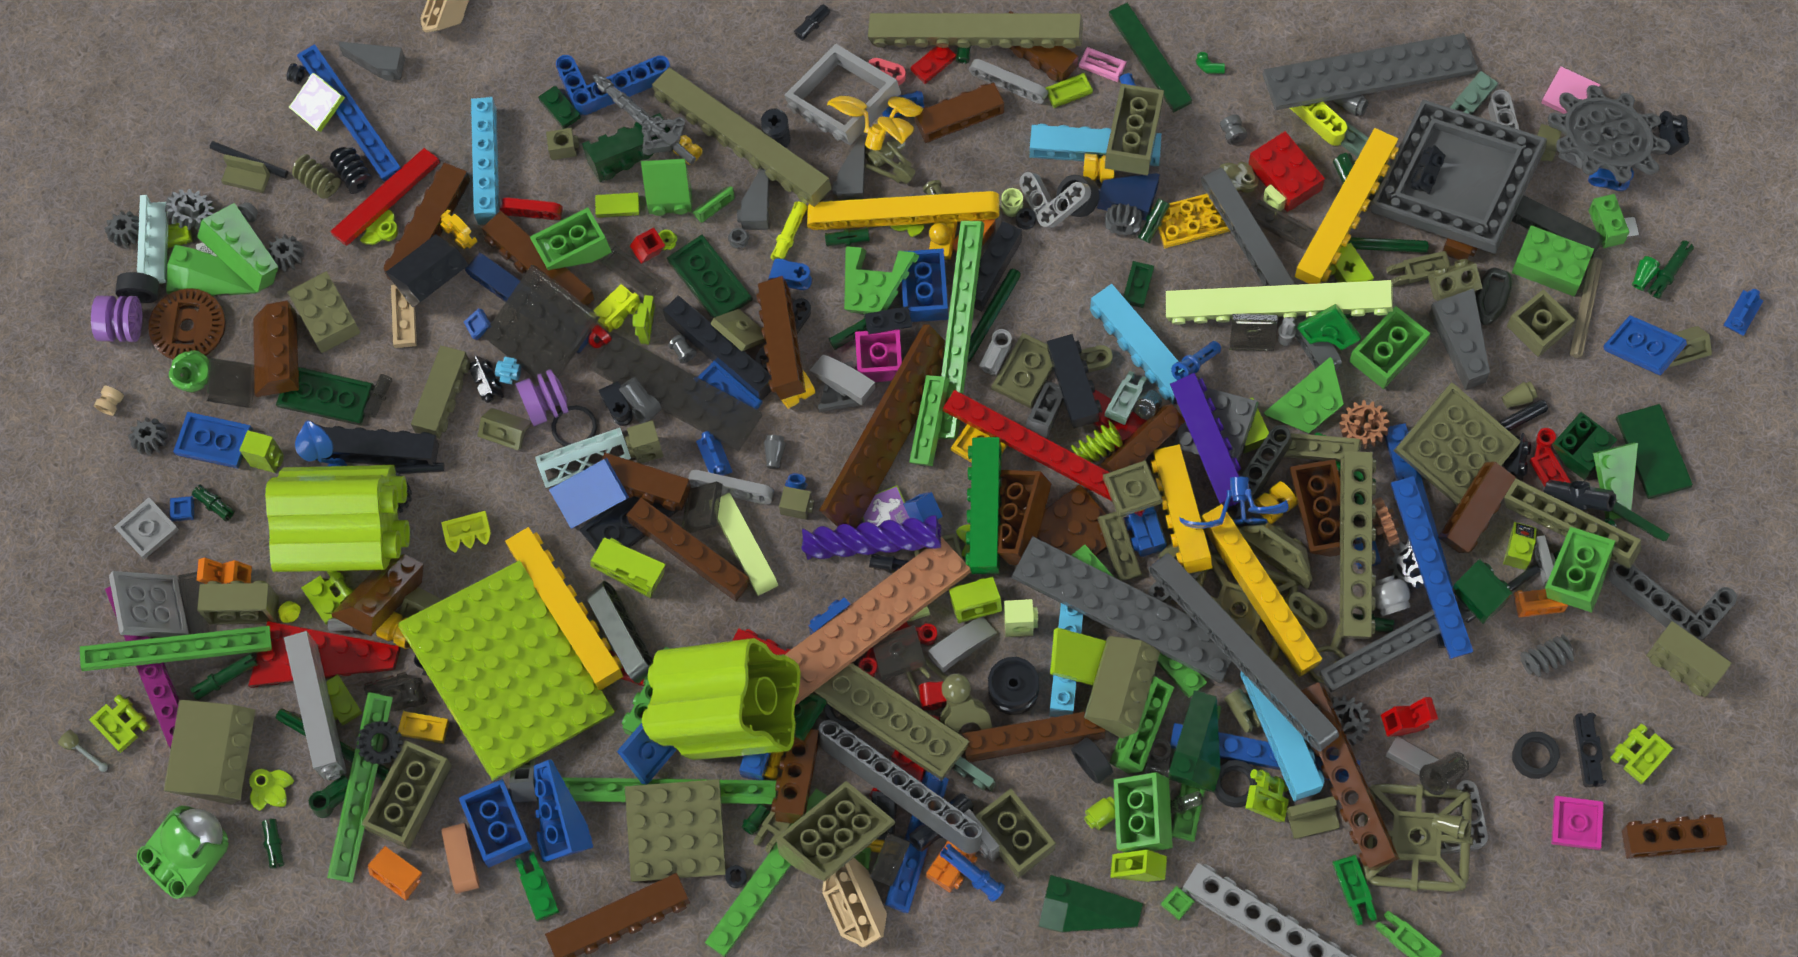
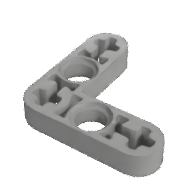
M1026 172L1019 181L1020 188L1031 209L1034 211L1036 219L1041 226L1047 228L1056 227L1087 202L1091 196V189L1088 184L1075 182L1052 200L1038 174ZM1041 194L1043 196V202L1041 205L1038 206L1036 203L1037 196ZM1066 199L1068 206L1065 211H1062L1061 203Z
M1464 780L1457 785L1456 789L1463 790L1464 786H1467L1468 790H1472L1470 799L1472 802L1475 801V803H1472V809L1477 812L1478 818L1472 821L1471 826L1480 824V826H1477L1476 832L1478 836L1483 837L1479 843H1476L1473 839V845L1470 846V850H1477L1486 844L1488 833L1478 788L1472 781ZM1463 805L1458 807L1460 816H1462ZM1471 827V837H1472L1473 834H1474L1473 827ZM1442 843L1444 849H1441V855L1460 852L1461 845L1450 847L1447 843Z

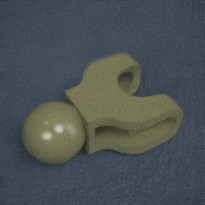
M951 674L942 683V694L947 701V705L941 713V723L958 734L963 725L971 722L978 724L981 730L992 728L990 716L984 704L970 695L971 684L969 680L961 674Z

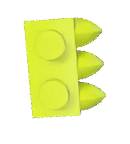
M486 511L441 522L445 542L454 553L457 552L460 542H463L466 547L471 549L475 538H478L485 545L490 539L491 530Z

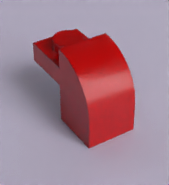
M1424 697L1410 706H1395L1381 714L1387 737L1419 732L1429 728L1430 723L1438 720L1432 697Z

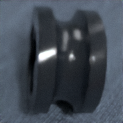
M292 63L287 70V81L292 82L294 80V83L300 84L305 75V67Z
M1023 208L1017 212L1016 224L1020 229L1029 230L1035 225V213L1033 210ZM1024 215L1029 216L1028 222H1023L1022 218H1024Z
M734 865L727 869L725 879L730 887L737 889L745 885L747 874L744 868ZM738 871L741 872V881L737 882L735 880V882H732L731 873L736 872L737 874Z

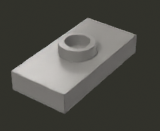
M1545 535L1536 537L1533 551L1537 565L1540 568L1543 586H1546L1555 565V558L1553 553L1549 552Z

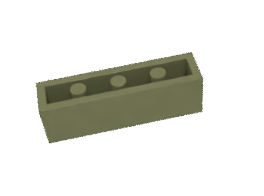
M440 345L411 422L415 433L429 432L440 439L442 432H446L449 413H452L455 409V397L457 393L461 392L463 387L462 378L464 373H468L470 368V360L465 351Z

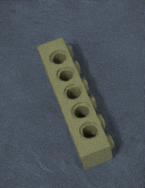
M1518 479L1514 480L1504 497L1506 508L1564 537L1567 536L1569 528L1573 527L1615 540L1616 543L1611 560L1629 569L1641 551V539Z

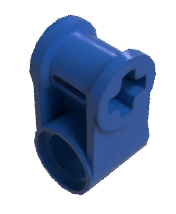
M1599 168L1596 173L1589 175L1588 182L1596 187L1624 191L1629 187L1634 171L1631 168V179L1626 183H1622L1621 186H1619L1620 182L1615 179L1614 174L1604 168Z
M779 258L773 261L768 280L783 276L788 286L797 290H807L812 285L810 269L807 265Z

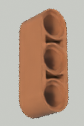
M466 823L442 828V836L455 893L459 894L480 888Z

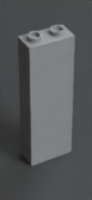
M304 631L284 637L313 769L324 780H336L342 774L347 773L318 645L309 633Z

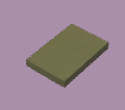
M1022 333L992 384L991 389L1031 409L1053 371L1047 351V344Z

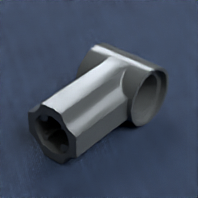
M636 377L631 378L620 386L619 390L632 406V414L639 423L648 422L661 411L660 403L656 398L647 394Z

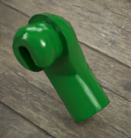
M1199 52L1197 54L1196 64L1204 73H1225V63H1212L1208 59L1206 52Z

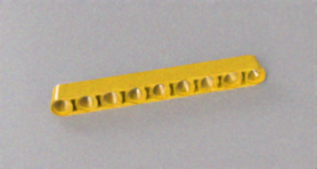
M993 191L819 202L815 207L811 204L808 205L807 227L812 230L992 220L999 217V194Z

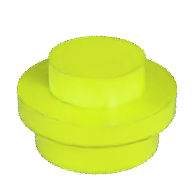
M292 601L283 603L278 609L279 618L284 623L295 621L301 612L300 606Z

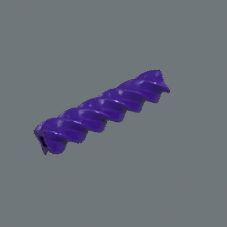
M936 515L929 516L923 522L916 518H907L901 524L893 520H885L879 526L871 522H864L856 529L848 524H842L834 531L826 526H820L812 533L802 529L803 542L801 548L805 552L807 560L813 557L827 559L835 555L849 557L857 553L871 555L879 551L893 553L901 549L914 551L923 547L936 549L941 548L942 528L938 523Z

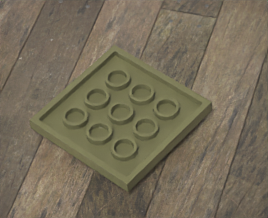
M1451 382L1393 451L1458 506L1485 462H1496L1501 466L1519 445L1520 440Z
M720 779L625 786L631 882L661 880L677 873L679 878L725 875L726 861Z

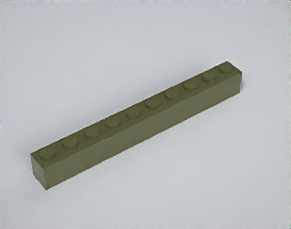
M870 13L868 38L872 45L880 48L886 47V45H895L900 48L907 47V45H915L920 48L928 47V45H936L940 48H947L949 45H957L961 48H968L970 46L989 48L991 46H1000L1002 48H1010L1012 46H1021L1023 48H1032L1033 46L1075 48L1076 46H1082L1083 19L1081 13Z
M670 67L652 84L655 92L654 96L659 102L667 103L676 114L681 113L684 115L689 123L701 127L706 135L714 136L723 147L728 146L739 158L744 157L753 168L758 170L762 167L766 170L765 174L770 180H776L781 183V186L786 191L794 192L803 203H809L815 207L831 190L830 181L827 176Z

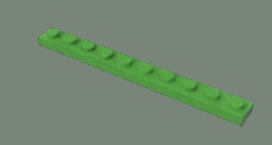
M961 221L941 375L950 379L945 404L954 390L962 394L964 393L984 223L982 221ZM943 411L938 439L956 440L958 438L960 420Z
M562 778L574 801L626 802L625 786L645 785L635 778ZM652 779L647 785L708 779ZM720 780L721 803L772 804L773 798L777 796V791L775 790L776 780Z

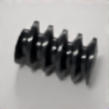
M777 108L765 111L761 117L762 132L787 148L791 141L787 115Z
M340 147L332 151L330 160L333 162L338 174L341 175V179L345 182L349 192L357 194L366 188L371 182L372 176L368 174V169L364 167V163L360 160V156L356 154L355 148Z

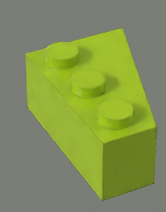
M605 537L590 563L592 568L648 598L652 597L660 583L666 565L636 550L623 546L613 538L609 540Z

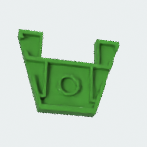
M846 246L844 309L851 313L861 314L888 310L899 292L896 289L902 279L906 280L910 273L908 269L913 262H917L919 255L915 252L898 251L892 272L861 270L867 251L860 247Z

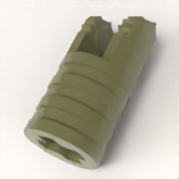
M895 138L890 140L899 152L906 147L905 142L901 144ZM883 142L882 148L879 151L892 160L896 154L887 145V142ZM870 150L865 153L867 161L872 166L879 168L884 163H887L875 153L876 150Z
M1242 688L1233 691L1224 698L1245 733L1252 731V725L1255 728L1262 726L1253 705Z

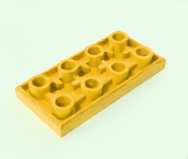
M1208 194L1169 203L1171 205L1161 221L1163 224L1161 227H1158L1164 249L1230 232Z

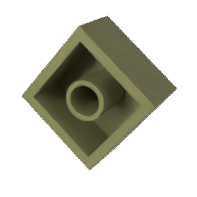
M1543 289L1511 315L1507 327L1539 357L1571 330L1575 319Z

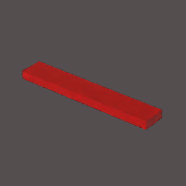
M423 148L330 231L332 236L347 247L440 164L439 158Z

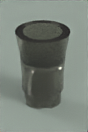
M1460 752L1448 754L1433 763L1424 765L1419 772L1420 782L1427 792L1433 795H1442L1469 770V761Z

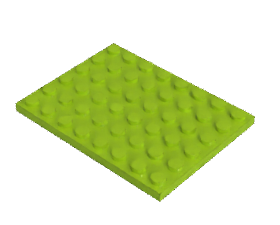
M520 560L398 623V627L492 781L595 726L615 713L603 692L596 687L592 677L586 671L580 658L576 655L571 644L533 586L534 582Z

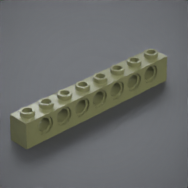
M1344 451L1341 454L1339 638L1369 639L1371 634L1375 633V620H1372V610H1375V597L1372 596V587H1375L1376 577L1375 573H1372V564H1375L1376 553L1375 550H1372V541H1375L1376 529L1372 527V518H1375L1376 506L1372 504V495L1376 493V482H1372V473L1376 471V459H1372V452ZM1355 471L1363 474V482H1358L1354 479L1353 473ZM1354 494H1359L1363 497L1364 503L1362 505L1354 502ZM1354 517H1359L1363 520L1364 525L1362 528L1354 525ZM1354 540H1360L1363 543L1362 551L1354 548ZM1354 563H1360L1363 566L1362 574H1358L1353 570ZM1354 586H1360L1362 588V597H1357L1354 595ZM1354 609L1362 611V620H1356L1353 617Z

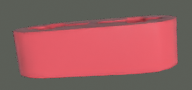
M872 58L868 61L874 67L880 66L879 70L891 77L896 72H899L900 76L898 75L894 79L897 80L898 85L904 83L906 72L903 66L880 58Z

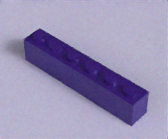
M1193 373L1170 383V386L1220 504L1224 506L1227 490H1230V478L1240 477L1238 471L1241 470L1237 458L1231 457L1229 451L1233 450L1228 437L1223 438L1221 431L1224 430L1220 418L1215 419L1212 411H1215L1216 408L1211 397L1207 399L1204 392L1208 389L1203 378L1198 379L1196 374ZM1231 497L1228 507L1239 502H1234L1233 497Z

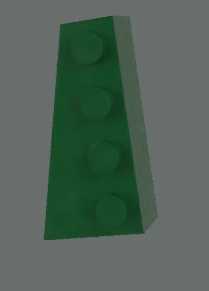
M660 113L652 116L653 118L659 116L664 120ZM635 122L633 128L622 127L618 129L617 133L610 137L606 134L599 136V141L592 144L589 141L582 143L587 163L600 183L604 180H611L617 173L631 169L635 163L647 160L654 154L646 155L643 153V126L638 122ZM665 126L664 130L666 133L671 131L669 127ZM657 136L651 137V140L660 139Z

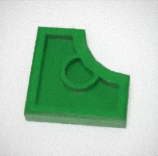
M1337 304L1298 324V330L1309 344L1329 342L1343 350L1361 340V335Z

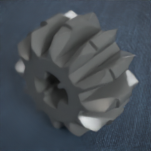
M1113 204L1107 209L1105 214L1106 229L1110 230V233H1117L1118 236L1135 235L1140 230L1142 224L1141 211L1137 210L1136 206H1129V204Z
M121 210L118 216L112 213L113 219L106 220L108 226L105 227L109 241L118 247L123 244L124 247L128 248L130 242L136 245L135 239H138L139 217L134 216L130 211L125 214Z
M284 233L282 239L276 236L275 242H269L270 248L266 250L278 265V270L282 268L286 272L288 267L295 270V263L302 264L300 258L304 257L303 246L301 242L297 241L296 237L291 236L289 238Z
M145 417L144 422L137 420L136 427L130 426V430L133 432L128 435L131 441L130 445L133 449H137L139 454L146 452L151 456L153 450L160 453L159 446H166L164 441L168 438V434L165 431L166 427L158 419L150 420Z

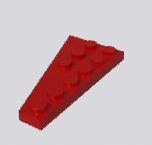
M267 621L266 626H270L272 650L258 652L256 657L258 666L253 667L248 686L254 688L261 685H278L279 683L293 682L284 637L307 631L318 645L325 679L337 674L339 676H351L357 673L395 670L401 648L396 645Z

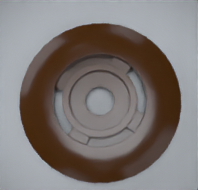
M198 289L178 290L161 299L153 309L149 319V336L155 348L169 359L174 360L180 353L192 350L199 351L206 356L217 347L224 335L226 325L225 314L219 302L207 292ZM184 307H197V308H199L198 311L195 310V309H191V308H186V309H182V310H180V309H181V308H184ZM188 319L192 320L194 323L193 328L189 331H183L181 329L182 322ZM176 340H178L179 342H182V343H192V342H194V343H193V344H177V343H174V342H175Z

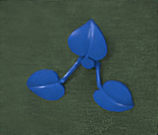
M307 420L296 437L295 449L298 455L306 461L318 459L320 463H328V466H347L346 462L340 458L323 459L330 457L333 453L332 440L320 426Z
M1249 477L1230 478V490H1227V497L1219 519L1211 522H1192L1179 517V520L1184 526L1195 529L1222 525L1230 499L1233 497V501L1240 502L1242 519L1233 520L1236 526L1265 524L1267 519L1246 518L1245 501H1247V497L1251 508H1248V512L1285 513L1288 511V502L1285 500L1278 505L1257 507L1254 504L1251 489H1249Z

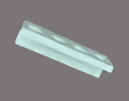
M140 195L137 272L157 278L159 284L166 283L169 219L166 217L167 212H165L167 202L151 203L147 195Z
M621 428L536 456V462L545 487L559 484L594 465L588 462L591 454L598 453L602 456L604 453L609 454L612 447L620 444L625 454L618 457L627 460L631 459ZM576 460L582 463L579 470L574 472L566 469L571 461ZM551 468L560 470L556 478L547 479L545 470Z

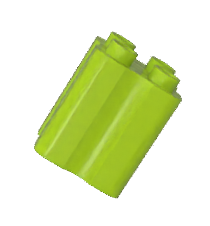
M394 465L284 467L279 471L278 477H272L266 484L265 497L269 523L270 562L273 572L385 570L389 566L391 558L400 557L401 547L409 546L408 520H399L397 513L398 503H405L407 499V481L405 476H396Z
M755 638L658 650L654 656L653 664H651L648 670V681L653 689L648 708L642 716L643 729L652 741L662 746L672 745L679 750L681 755L691 760L789 751L793 746L795 734L794 707L799 695L801 677L799 665L795 660L784 654L776 655L772 653L766 644Z

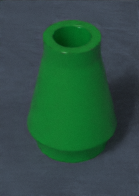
M1644 256L1642 260H1639L1632 286L1643 291L1660 271V263L1649 256Z

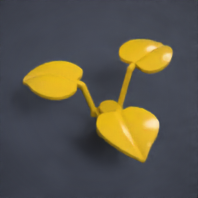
M838 96L827 103V105L833 106L849 116L860 117L864 115V132L868 133L865 146L872 150H881L886 131L901 144L913 133L914 127L910 123L900 118H893L896 113L900 112L904 116L914 117L920 115L923 111V107L904 97L894 96L888 100V105L894 108L889 118L879 117L878 124H873L872 127H869V115L866 111L867 105L861 100L851 96Z

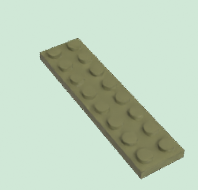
M853 663L812 692L825 698L828 705L941 781L969 746L967 739Z

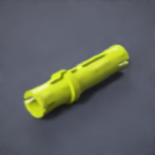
M800 201L794 203L784 229L776 239L775 249L770 256L773 261L778 258L785 259L789 248L793 246L794 236L808 208L805 203Z

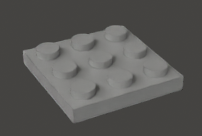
M120 571L111 572L109 579L120 635L171 637L189 634L177 576Z

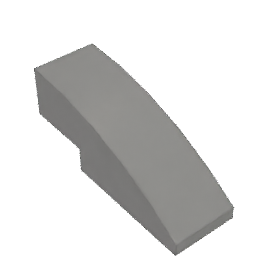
M822 355L809 370V373L844 397L846 395L860 405H863L876 389L873 380L852 367L826 355Z
M984 617L977 618L928 650L929 657L944 673L958 661L962 662L994 637L997 632Z

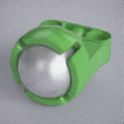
M181 805L169 812L146 845L138 850L137 860L146 873L172 898L192 897L197 894L201 883L226 853L229 844L228 836L222 829L218 819L210 812Z

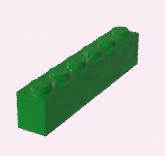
M999 437L972 438V446H968V458L972 459V467H968V480H971V488H967V500L971 502V510H967V523H970V531L966 532V543L970 545V553H966V565L970 567L972 574H1000L998 528L1001 519L999 507H1001L1002 444Z

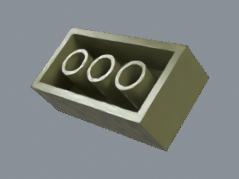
M1121 84L1106 151V169L1148 175L1163 105L1164 90Z
M405 740L401 752H399L362 822L364 828L368 832L406 849H410L452 767L449 760Z

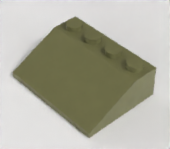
M180 700L163 791L230 805L241 800L256 709L232 704Z
M846 781L776 837L779 855L796 869L825 882L895 824V820Z

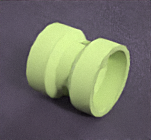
M1009 188L1002 193L1001 208L1003 213L1009 217H1016L1017 212L1023 209V194L1015 188Z

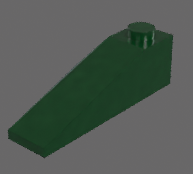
M1194 690L1168 778L1171 781L1214 793L1221 770L1217 696Z
M1050 875L1039 927L1061 933L1082 930L1093 931L1096 929L1135 928L1139 924L1143 903L1073 880Z

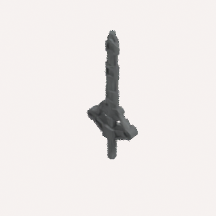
M597 74L593 76L598 88L603 93L606 92L619 107L628 112L634 120L643 126L644 142L642 151L644 154L651 155L652 153L671 152L674 150L690 165L696 161V158L679 144L685 128V120L682 117H677L674 120H663L659 116L653 118L636 105L624 92H620L615 88L609 79ZM665 126L671 127V131L666 133L664 130ZM657 136L660 139L651 140V137Z

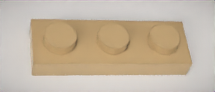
M391 285L393 345L395 348L417 346L415 306L412 307L395 285Z

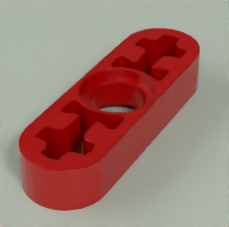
M503 198L499 211H502L507 216L560 220L563 206L548 201Z

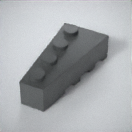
M1474 289L1433 302L1429 315L1464 389L1467 390L1486 383L1490 369Z

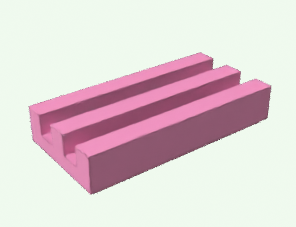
M1089 47L1086 48L1079 63V68L1116 82L1119 81L1120 75H1122L1123 69L1126 66V61ZM1088 55L1101 59L1103 61H1097L1095 59L1089 58ZM1106 62L1117 65L1119 68L1108 65Z

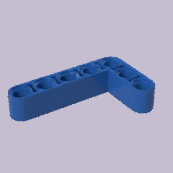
M561 55L558 57L556 67L559 77L574 108L580 115H588L615 103L607 93L599 95L603 92L595 82L586 85L572 56ZM659 55L606 78L620 92H624L630 97L652 88V84L670 67V63L667 57Z

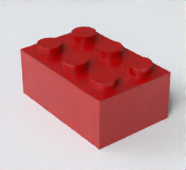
M1286 131L1250 153L1248 164L1266 187L1271 184L1286 198L1284 209L1287 213L1322 191L1325 178Z

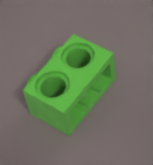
M1615 194L1593 199L1588 211L1596 231L1603 236L1602 247L1607 248L1623 244L1629 234V229Z

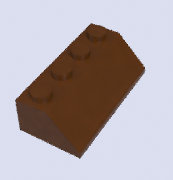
M288 300L266 304L253 318L254 384L256 397L299 390L297 312Z
M1335 459L1290 467L1310 553L1328 557L1340 555V477Z
M405 554L400 555L399 558H391L389 566L385 570H374L333 611L332 617L372 636L403 603L404 597L422 583L424 564Z

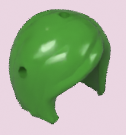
M196 350L186 351L177 355L172 361V366L169 370V379L172 384L180 390L190 393L203 389L212 377V364L210 360Z

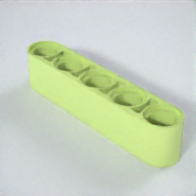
M727 493L710 501L711 510L746 576L749 577V581L757 596L778 587L773 572L731 494Z

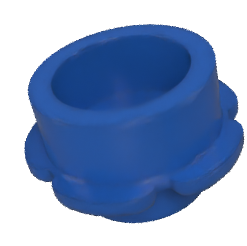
M790 474L785 486L805 490L807 488L806 478L802 474Z

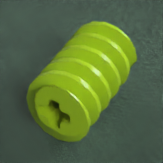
M1108 421L1110 428L1101 425L1102 433L1094 430L1095 438L1086 435L1087 443L1080 439L1078 441L1080 448H1077L1075 445H1071L1076 455L1093 463L1092 459L1096 462L1100 461V455L1103 457L1108 455L1107 449L1113 452L1115 451V445L1121 447L1123 442L1116 427Z

